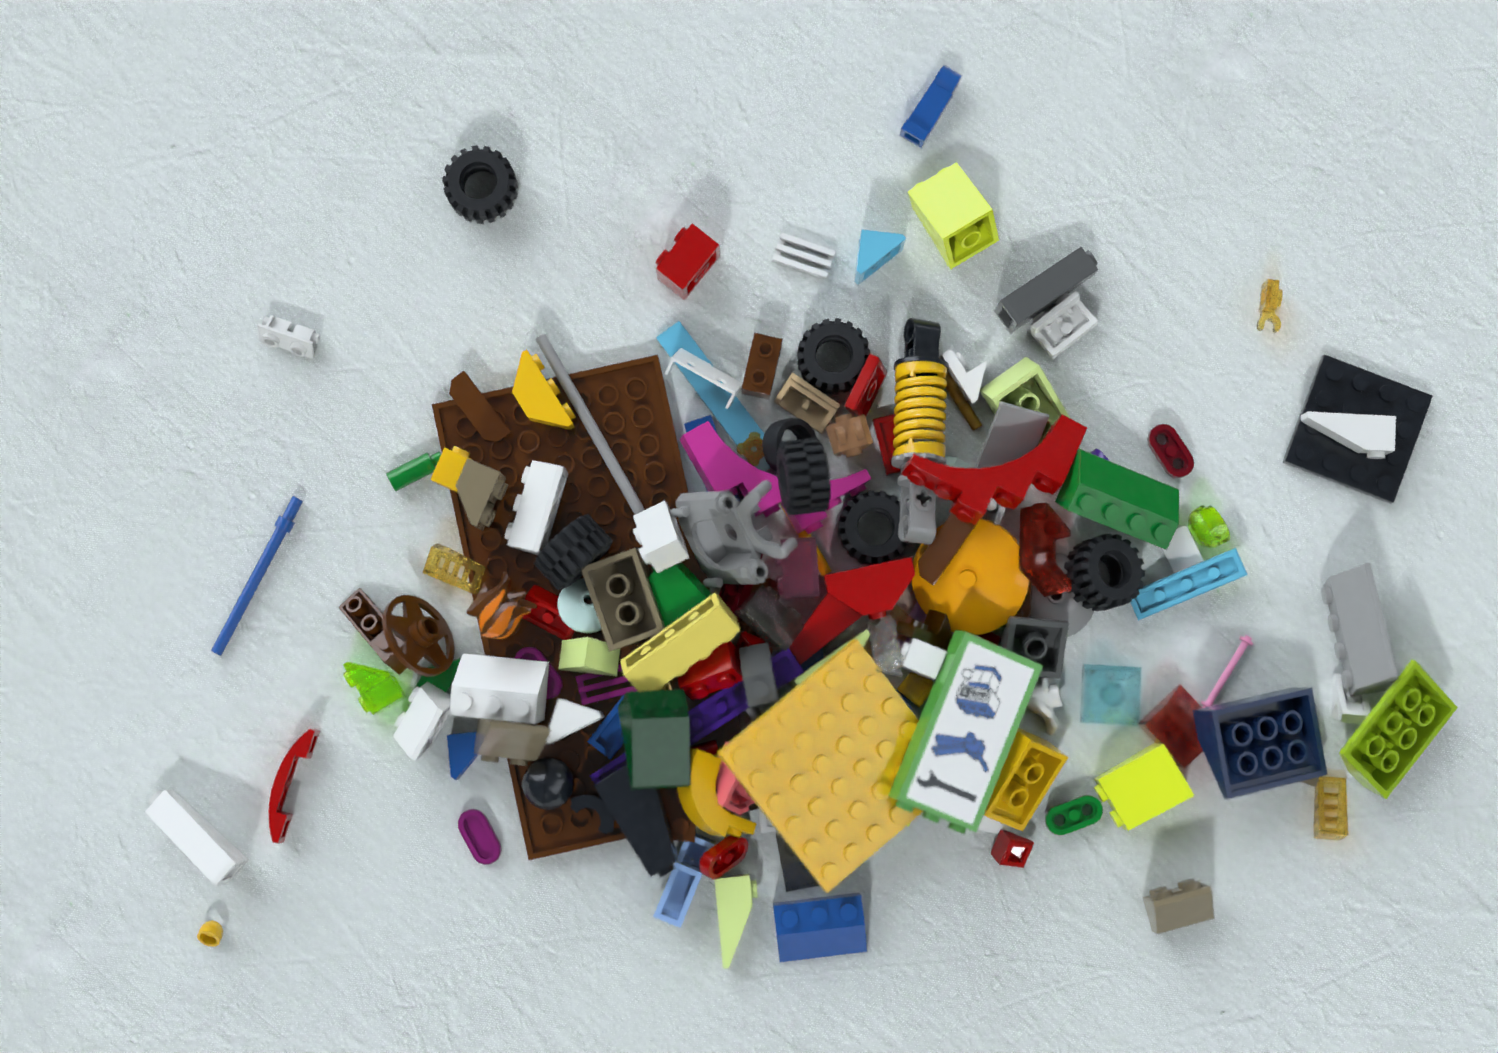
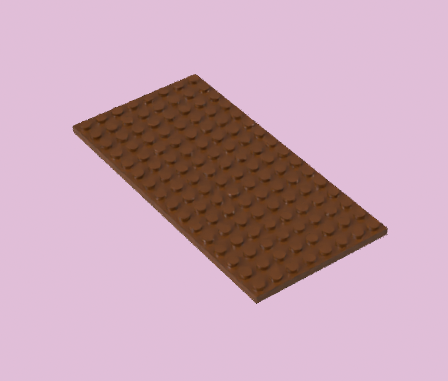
M658 355L568 374L645 510L663 501L667 503L670 510L676 508V500L681 493H688V488ZM557 377L552 378L560 391L556 397L561 405L567 402L575 415V418L571 420L575 427L571 430L530 421L512 393L513 386L482 393L511 431V434L500 442L485 441L454 400L432 404L441 451L443 452L444 447L452 450L454 446L470 453L468 458L501 472L506 477L505 483L508 484L503 499H497L493 510L496 511V515L491 526H485L484 531L471 525L459 493L450 490L473 602L480 592L482 584L487 582L495 588L500 583L503 572H507L508 577L511 579V591L525 588V591L528 593L533 585H538L557 596L562 591V589L557 590L534 565L537 557L536 554L509 547L507 545L508 540L505 539L509 522L514 523L517 512L513 511L517 494L522 495L525 484L521 483L524 469L526 466L531 467L532 460L559 465L568 472L548 543L575 519L589 514L613 540L610 549L600 560L633 548L643 547L638 543L633 529L637 527L633 517L635 514ZM675 517L689 555L688 559L681 562L704 585L703 582L707 575L701 570L681 528L679 519ZM649 563L647 565L649 567L650 573L652 574L654 571L651 569L652 564ZM583 599L586 604H593L592 600ZM523 618L515 631L507 638L493 639L481 636L486 656L515 658L517 652L522 648L535 647L543 653L556 670L554 655L562 645L563 639ZM602 630L595 633L575 631L572 639L602 637L604 634ZM648 640L633 644V651ZM620 671L617 676L604 675L583 682L584 686L623 677L624 675L623 671ZM558 672L563 680L562 691L555 698L546 699L545 720L534 725L549 727L558 698L582 705L575 676L587 673ZM674 677L664 686V690H681L677 677ZM627 681L586 692L587 698L631 687L632 684ZM723 689L710 693L705 698L691 700L685 694L688 712ZM623 695L583 706L603 712L606 718ZM738 715L692 744L690 748L716 740L718 750L722 749L726 741L730 742L741 733ZM605 718L553 744L545 743L538 759L545 757L559 759L567 764L574 777V790L571 797L564 805L557 809L543 810L537 808L528 801L523 792L522 780L525 771L535 761L528 760V766L510 764L511 758H507L528 860L627 839L615 819L613 832L605 835L598 830L601 819L596 810L584 808L576 813L570 807L571 799L583 794L594 795L599 798L600 794L595 788L590 775L625 753L623 744L610 760L587 742ZM756 803L749 806V811L758 809ZM723 807V808H724L726 811H728L729 813H731V814H733V815L736 814V813L732 812L731 810H729V809Z

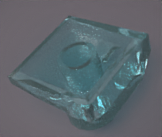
M1083 664L1080 723L1139 726L1142 667Z

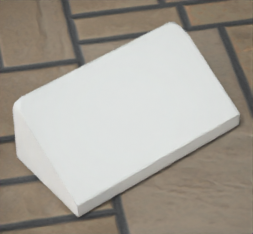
M1186 525L1176 529L1167 550L1161 548L1173 573L1204 561Z

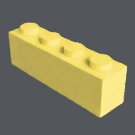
M716 592L620 660L623 675L637 691H661L667 682L674 677L683 675L698 660L707 658L723 642L732 640L737 632L741 630L736 616Z

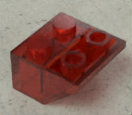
M1179 684L1137 724L1154 743L1165 745L1177 767L1186 768L1203 752L1198 741L1193 710L1202 707Z

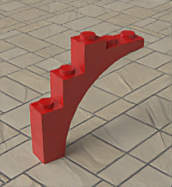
M1061 414L1037 447L1022 457L1005 464L985 468H957L935 463L913 454L905 464L901 475L907 477L915 485L924 486L934 491L935 495L939 498L953 501L949 512L956 515L962 522L976 525L985 515L991 499H994L1002 507L1015 510L1024 500L1031 484L1037 490L1053 495L1063 485L1087 427Z

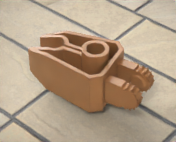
M851 413L836 417V423L826 426L833 454L837 457H840L842 454L846 455V458L860 455L864 449L873 444L865 415L853 418Z

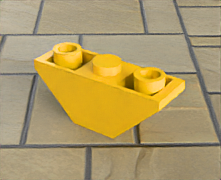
M526 349L521 353L512 390L513 395L530 421L571 430L575 427L571 421L575 418L574 413L567 402L561 405L556 395L560 391L552 378L546 381L542 375L541 370L545 369L537 354L531 356Z

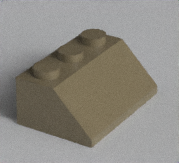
M633 548L589 564L581 570L609 651L651 639L666 628L648 577L651 575L649 567L645 564L639 548Z

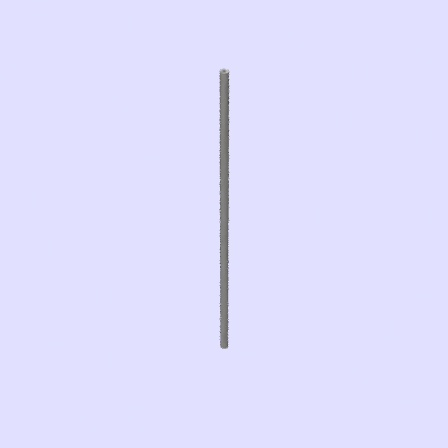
M546 334L535 339L633 513L636 515L644 511L645 508ZM757 705L746 709L752 722L762 715Z

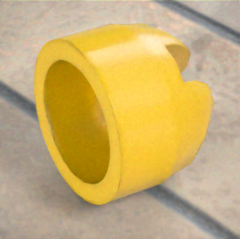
M207 921L200 927L197 938L206 946H218L223 936V928L217 921Z

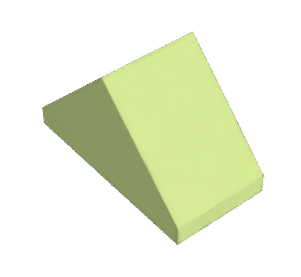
M590 637L562 640L558 669L562 671L617 676L621 648L609 651L606 642Z

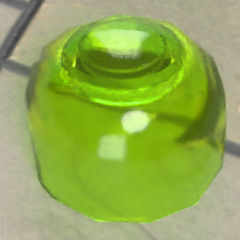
M1201 505L1191 511L1188 517V529L1193 539L1199 545L1212 549L1230 540V531L1227 524L1213 506L1205 507Z

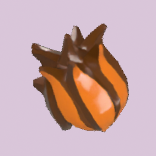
M503 572L502 579L495 588L487 582L482 584L480 592L466 613L469 616L479 617L481 636L503 639L510 636L520 624L522 617L531 612L530 608L537 609V605L521 599L527 595L525 588L511 591V579L508 577L507 572Z

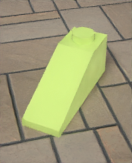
M750 874L721 876L714 880L723 969L730 967L753 906L752 898H758L756 880H750Z

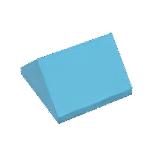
M862 229L858 245L855 283L859 285L903 251L906 237L903 234Z

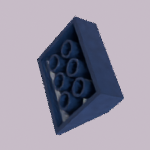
M1292 687L1193 710L1198 741L1224 799H1231L1328 775L1312 688Z

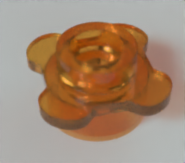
M751 432L749 438L744 443L737 445V453L743 455L748 460V463L754 467L758 466L759 460L764 457L762 439L758 432ZM756 447L757 450L755 452H752L751 448Z

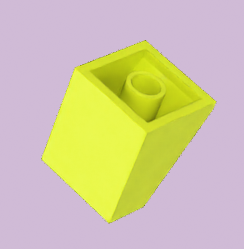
M957 162L941 169L933 177L916 184L911 190L907 191L912 209L950 270L999 241L993 209Z
M1159 743L1149 745L1094 778L1097 784L1094 790L1102 802L1107 800L1113 810L1109 812V815L1118 828L1122 826L1124 830L1128 831L1195 796L1165 745Z

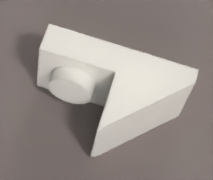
M951 348L941 354L940 359L948 362L950 375L970 406H973L978 400L987 361L966 372L965 368L968 367L966 361L959 352L955 354Z
M1334 673L1331 717L1339 719L1343 723L1362 724L1371 712L1368 695L1363 694L1350 697L1348 688L1343 686L1341 674Z

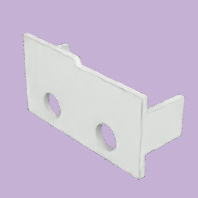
M682 348L671 357V362L664 373L668 375L676 362L730 392L732 395L725 407L726 409L732 405L743 384Z

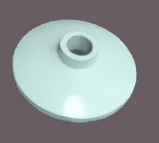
M584 578L578 579L569 587L562 589L558 597L557 608L563 622L571 629L581 633L601 631L602 628L594 605L586 604L583 601L585 598L591 600Z

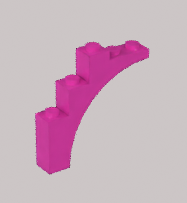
M709 421L688 431L680 438L681 444L708 492L729 490L733 495L739 493L736 488L739 487L745 498L762 481L767 480L771 483L772 489L760 499L758 503L760 510L754 513L755 517L764 514L767 518L781 510L779 507L781 504L797 534L805 530L807 534H810L823 527L821 521L827 517L826 512L790 516L782 504L777 476L757 469L739 457L721 440ZM867 469L844 478L830 480L831 493L827 511L841 504L840 498L850 493L851 497H854L867 489L865 484L872 479Z

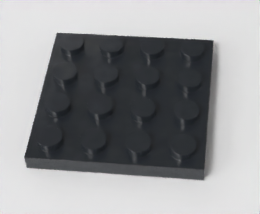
M1324 354L1320 359L1282 463L1392 504L1395 501L1433 395ZM1306 412L1396 416L1395 451L1385 454L1384 459L1367 458V453H1357L1301 422V415Z

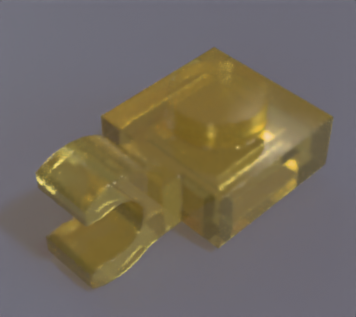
M1268 279L1261 286L1260 317L1257 321L1258 331L1264 329L1265 321L1272 322L1273 333H1277L1281 328L1280 318L1274 312L1277 306L1280 307L1283 291L1279 289L1280 280Z

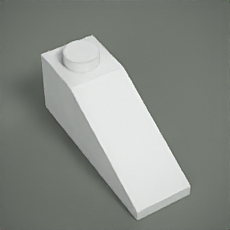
M1306 412L1301 415V422L1357 453H1367V458L1384 459L1385 454L1395 451L1396 416Z

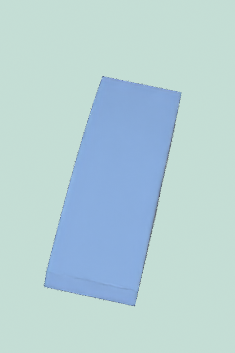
M696 833L695 842H683L678 854L679 859L674 864L675 869L671 871L653 917L681 928L702 876L700 858L704 852L714 846L716 841Z

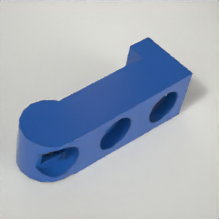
M943 65L910 117L902 126L899 136L922 148L953 97V93L962 75Z

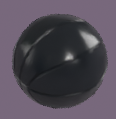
M551 757L541 758L533 762L525 771L522 780L523 792L528 801L535 807L543 810L557 809L564 805L571 797L574 790V777L570 768L563 761Z

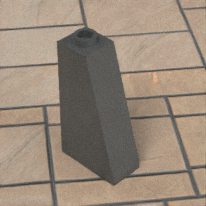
M1081 246L1000 300L994 312L1009 333L1012 334L1053 305L1061 296L1070 293L1094 276L1098 271L1096 258L1090 251L1087 250L1085 252Z

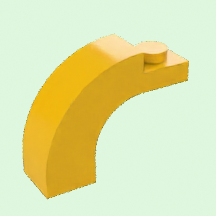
M690 749V786L677 787L681 805L689 819L699 829L710 835L726 837V834L738 838H741L742 833L753 835L757 823L733 815L718 804L715 785L722 759L698 749Z

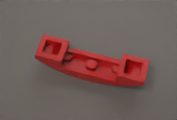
M309 729L290 748L277 771L271 789L268 811L269 829L273 843L279 844L285 840L293 814L284 812L282 809L299 757L305 759L312 758L321 730Z

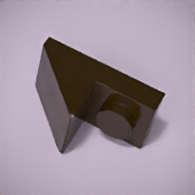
M932 609L928 611L924 623L913 619L911 624L899 621L895 632L910 639H918L944 651H947L953 637L947 615Z

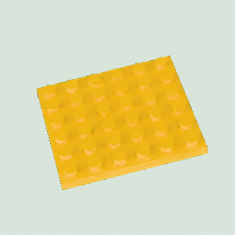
M853 639L717 752L826 893L836 887L923 812V810L915 807L912 812L895 806L897 800L888 796L919 720L857 639Z

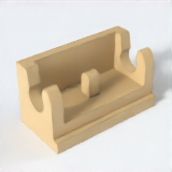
M793 372L774 403L795 417L809 423L820 434H823L826 426L829 425L840 409L839 403Z

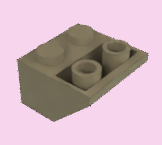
M467 458L456 483V488L471 525L484 531L485 526H491L496 515V511L493 510L497 499H503L508 484L505 483L506 477L501 472Z
M1187 879L1178 882V888L1167 889L1166 886L1149 890L1150 895L1143 897L1152 932L1160 934L1214 919L1211 887L1200 881H1195V879Z

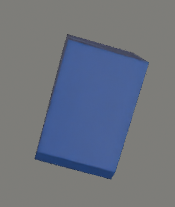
M476 732L447 735L450 775L454 780H459L478 756V754L474 753Z

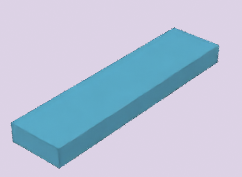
M1233 548L1143 586V588L1138 589L1140 594L1132 599L1130 603L1139 621L1248 574L1237 549Z

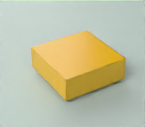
M910 672L898 686L897 690L920 708L928 698L934 682Z

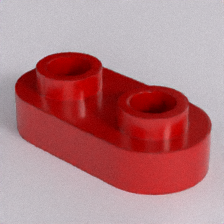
M729 835L704 852L700 858L701 873L716 880L738 865L747 854V839L742 836L738 838Z

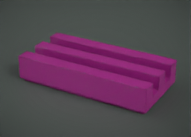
M621 665L618 666V672L622 671ZM587 673L575 676L582 705L637 691L632 685L631 687L587 698L586 692L624 683L629 680L623 676L584 686L583 681L604 675Z

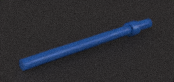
M293 496L282 516L279 515L274 524L276 529L212 647V652L222 656L286 533L291 532L295 524L293 520L303 503L302 500Z

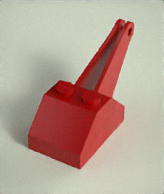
M912 557L824 575L827 595L788 646L793 655L796 656L798 663L801 665L860 617L868 615L869 620L887 617L886 611L894 608L915 576Z

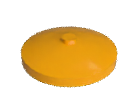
M981 518L935 585L930 584L919 574L918 560L929 545L921 544L913 560L915 576L912 579V586L915 597L926 615L930 609L945 613L952 632L959 630L966 631L972 635H979L994 631L1006 624L1009 617L1014 616L1022 606L1030 582L1028 560L1018 540L1001 525ZM943 524L936 528V534L941 529Z

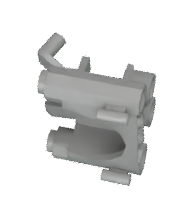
M762 481L749 492L742 502L737 501L729 490L681 493L676 500V508H673L670 514L672 517H678L681 528L698 564L708 577L703 582L705 587H722L723 584L763 583L768 576V567L761 560V555L765 554L783 559L798 546V541L795 538H788L782 545L770 542L774 538L768 526H763L757 531L753 526L751 515L760 510L758 506L760 499L772 489L769 481Z

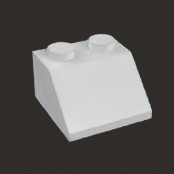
M429 682L421 687L416 686L408 699V702L411 703L407 712L402 711L394 724L397 727L393 736L394 739L414 761L432 747L450 712L451 695Z

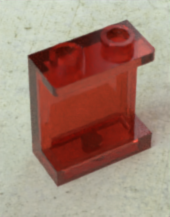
M1046 502L1020 508L1019 569L1044 597L1071 591V580L1056 564V541L1070 537L1071 530Z

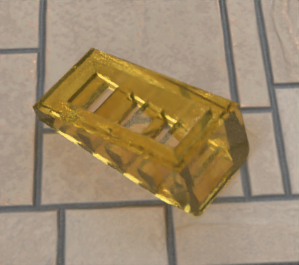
M437 543L430 548L423 574L472 594H477L486 567ZM441 557L445 559L443 568L439 567ZM451 561L455 563L452 573L448 572ZM462 565L465 569L462 578H459L457 576ZM470 570L476 571L472 584L467 582Z
M1319 777L1315 787L1313 830L1315 839L1343 840L1348 836L1346 778ZM1324 787L1338 788V793L1324 792ZM1324 800H1337V805L1324 804ZM1325 812L1337 813V817L1325 816ZM1325 824L1336 825V828H1325Z

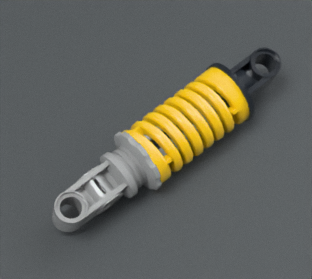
M909 318L904 327V358L894 362L896 382L894 414L896 416L894 417L895 428L893 429L895 436L893 446L895 450L891 465L901 470L898 477V485L901 486L899 539L905 542L930 545L936 535V495L934 491L924 486L911 483L901 473L913 454L935 463L946 465L945 445L943 444L946 441V436L943 433L946 430L944 423L946 413L943 411L946 410V402L944 400L947 398V393L943 389L947 386V381L944 378H946L949 371V364L945 360L939 359L940 324L933 321Z

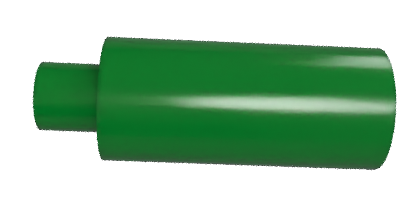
M439 451L431 456L426 452L387 472L386 475L393 489L398 491L432 474L440 459L441 452Z

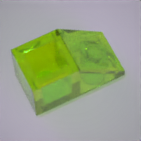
M354 662L343 664L346 669L343 673L344 678L351 688L356 686L361 695L358 701L366 713L370 711L372 715H378L407 697L393 672Z

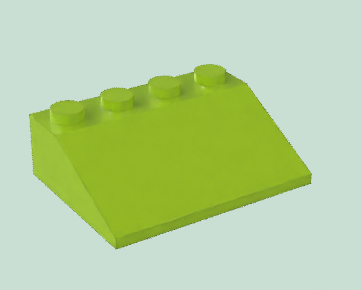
M1412 659L1339 752L1347 771L1363 787L1384 799L1389 797L1458 708L1417 661Z

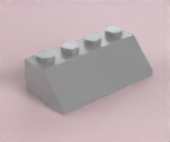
M1366 563L1330 576L1323 585L1324 587L1321 588L1323 603L1328 604L1330 615H1328L1329 629L1331 632H1335L1337 640L1334 646L1337 659L1342 661L1344 669L1341 672L1344 688H1348L1350 697L1385 691L1398 677L1371 564Z

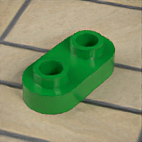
M1090 795L1074 798L1051 807L1045 815V825L1053 834L1066 835L1098 822L1103 814L1102 804L1097 798ZM1085 804L1091 806V813L1089 815H1084L1081 811ZM1061 814L1064 817V823L1057 826L1054 818L1056 815Z

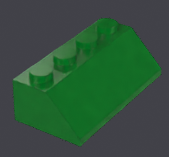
M1078 449L1055 500V503L1067 511L1167 550L1179 525V489L1082 449Z

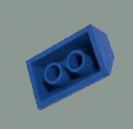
M860 892L773 903L780 962L867 952L865 920Z

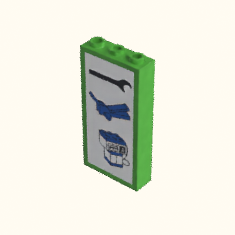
M955 630L888 795L897 800L895 806L912 812L914 807L923 810L922 817L939 823L940 818L950 822L948 828L965 834L966 829L977 833L1043 665L966 631Z

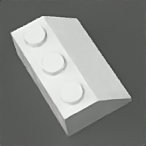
M533 460L531 467H525L521 480L525 487L522 495L517 494L513 506V511L517 512L514 523L509 522L505 532V539L508 540L507 545L509 547L538 555L548 544L568 477V472L564 467Z
M462 654L451 687L449 715L531 724L544 721L549 662Z

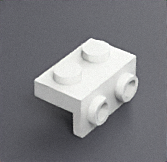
M1077 291L1071 295L1068 293L1064 294L1055 302L1054 305L1056 307L1048 313L1046 311L1041 312L1032 320L1031 335L1052 359L1098 325V320L1080 301V294Z

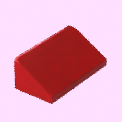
M533 585L527 593L525 600L536 604L537 609L530 608L531 612L525 614L522 618L563 640L572 639L575 630L568 627L558 613L557 602L559 596L538 585Z

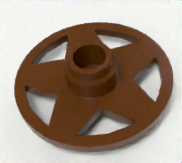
M401 595L390 601L383 612L382 627L385 639L393 654L404 666L422 676H437L446 671L453 662L455 646L450 628L442 615L431 604L413 595ZM402 603L403 617L391 615L395 606ZM421 608L425 610L431 617H425L422 613ZM394 635L403 641V651L397 644ZM443 637L446 643V656L438 643ZM424 657L435 668L422 667L418 663Z

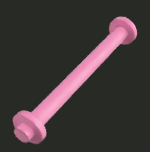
M1245 635V637L1241 636L1239 638L1242 641L1207 700L1200 702L1203 705L1202 708L1212 706L1247 646L1253 645L1251 637Z

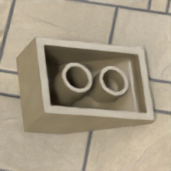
M478 718L474 753L481 755V761L498 762L499 757L511 758L510 764L528 766V760L537 761L550 735L551 728L534 724Z

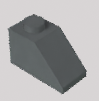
M769 643L739 648L748 707L779 701Z

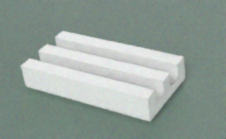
M781 233L772 261L827 279L836 251ZM785 242L802 247L804 249L828 256V258L826 260L814 256L812 254L785 246L784 244ZM781 252L825 266L824 270L780 256Z

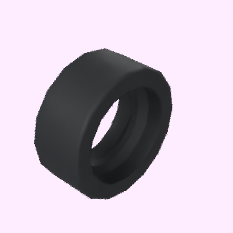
M800 418L779 420L771 424L765 431L762 440L763 454L766 462L774 471L777 472V451L780 442H782L783 434L787 429L795 435L797 440L817 438L815 431L806 421Z

